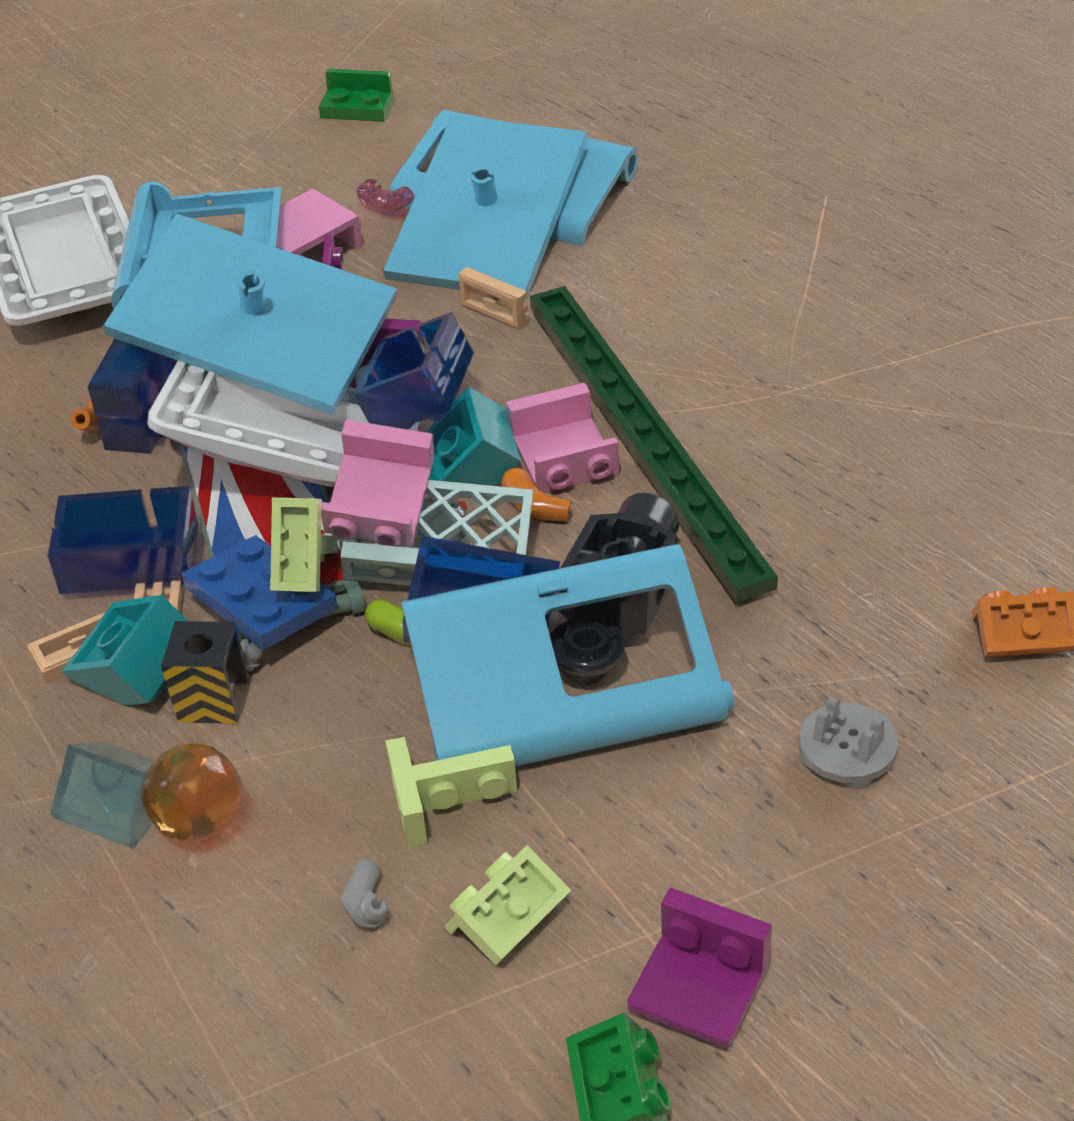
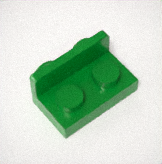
M327 69L325 73L327 91L319 105L321 119L385 122L394 102L390 72Z
M623 1012L565 1038L580 1121H668L666 1112L671 1110V1101L666 1087L658 1077L655 1062L660 1060V1050L654 1035L648 1028L642 1029Z

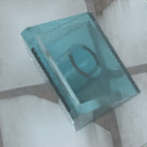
M108 742L68 744L50 813L52 818L134 849L185 784L189 776L187 771Z

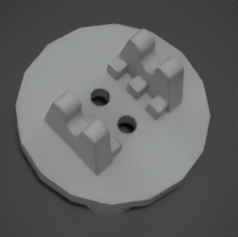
M831 696L828 698L826 706L818 708L804 720L799 732V758L801 763L822 777L845 783L852 789L869 787L873 779L880 777L893 766L898 753L897 731L886 716L871 707L861 704L840 703L839 700Z

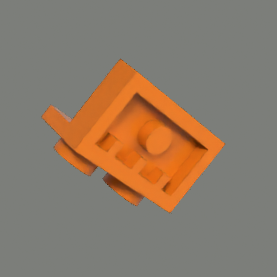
M1043 587L1031 591L1029 595L1012 596L1010 591H993L985 594L983 598H979L972 610L973 621H979L984 658L1074 651V591L1058 592V589L1055 587Z

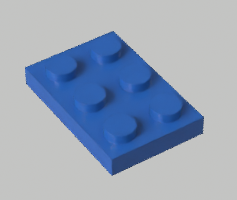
M257 535L239 542L237 545L202 561L200 564L182 573L186 589L227 622H235L237 630L262 650L338 609L336 594L321 583L320 591L317 592L270 591L271 546Z

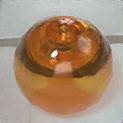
M188 743L177 745L162 752L144 776L141 800L151 822L168 838L180 843L207 842L222 834L238 815L243 787L240 776L228 757L214 747L205 744Z

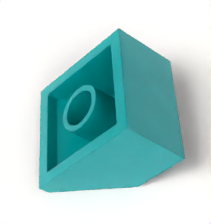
M470 387L425 431V433L433 434L434 460L429 480L497 486L501 482L503 474L509 469L516 468L521 462L506 408Z
M163 595L113 602L61 672L67 678L122 705L152 702L163 692L166 686L161 664L175 621L188 620Z

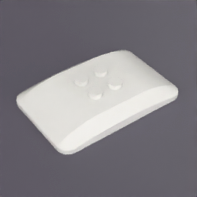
M92 175L0 198V310L6 323L15 326L27 325L112 302V293L129 219L109 177Z
M178 360L149 411L147 424L155 432L210 457L310 483L335 487L344 454L341 433L345 420L417 431L421 411L414 404L404 400L348 387L335 413L332 415Z

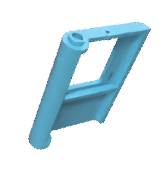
M443 110L434 118L431 127L393 179L389 189V204L411 208L426 174L419 170L427 162L428 157L437 144H439L451 115L487 120L495 119ZM588 138L550 239L581 246L584 245L588 227L618 177L621 181L627 183L631 182L634 178L638 166V149L636 147Z
M150 181L142 184L135 195L112 293L113 308L115 309L176 213L189 218L245 214L242 236L276 247L281 187L219 193L206 192L204 194L172 197L170 190L159 182Z
M679 544L401 602L431 727L436 761L510 745L515 760V767L725 721L728 719V710L735 708L732 687L728 680L722 681L687 562ZM662 588H668L673 591L694 659L695 669L693 671L576 697L568 696L565 693L545 620L548 613Z

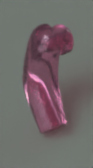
M372 178L365 180L356 190L357 197L363 205L385 216L398 214L414 200V194L410 188L403 186L396 190H384L381 188V185L376 187L375 183L377 180Z

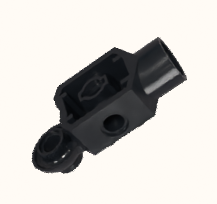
M650 493L633 494L625 499L617 513L598 514L589 517L560 568L677 544L676 534L679 530L678 515L666 500ZM662 588L559 610V613L568 621L558 625L550 633L557 665L566 672V675L572 681L577 683L591 684L602 680L606 672L613 669L622 658L626 644L624 637L647 633L669 589Z

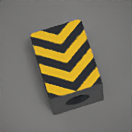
M175 621L161 668L177 721L236 724L238 713L230 683L246 684L249 679L236 623Z

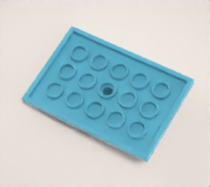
M451 115L383 269L385 279L460 290L458 273L464 268L469 267L527 291L528 298L588 141L587 131Z
M176 213L103 326L107 336L333 415L397 298V289Z

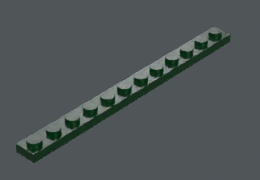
M566 286L531 295V310L582 383L587 385L591 396L663 499L675 509L679 522L735 602L738 603L776 590L778 576Z

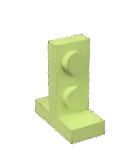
M272 497L270 591H320V562H325V554L337 553L338 538L333 535H321L322 499Z
M405 736L385 740L390 773L408 848L428 844L423 812L447 809L455 805L483 799H494L502 795L518 792L515 760L510 745L412 766Z

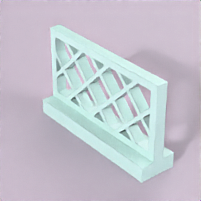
M428 480L425 494H428L435 503L420 513L417 527L430 540L420 548H408L405 546L379 545L378 543H357V538L346 540V542L343 541L341 552L343 578L346 580L460 590L524 576L533 490ZM459 498H472L479 507L464 518H461L450 504ZM503 502L523 503L522 512L508 522L494 509ZM443 510L455 524L439 535H436L425 521ZM487 514L499 528L484 539H481L472 530L470 525ZM520 526L519 535H518V534L514 531V529H516L517 527ZM462 531L474 544L464 553L452 552L445 545V542ZM504 536H507L517 547L516 558L496 556L489 547Z

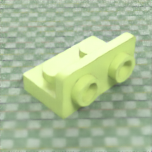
M528 845L514 858L507 851L502 854L485 871L484 874L490 879L487 884L479 891L471 884L449 906L455 915L444 928L451 935L460 928L495 965L571 891Z

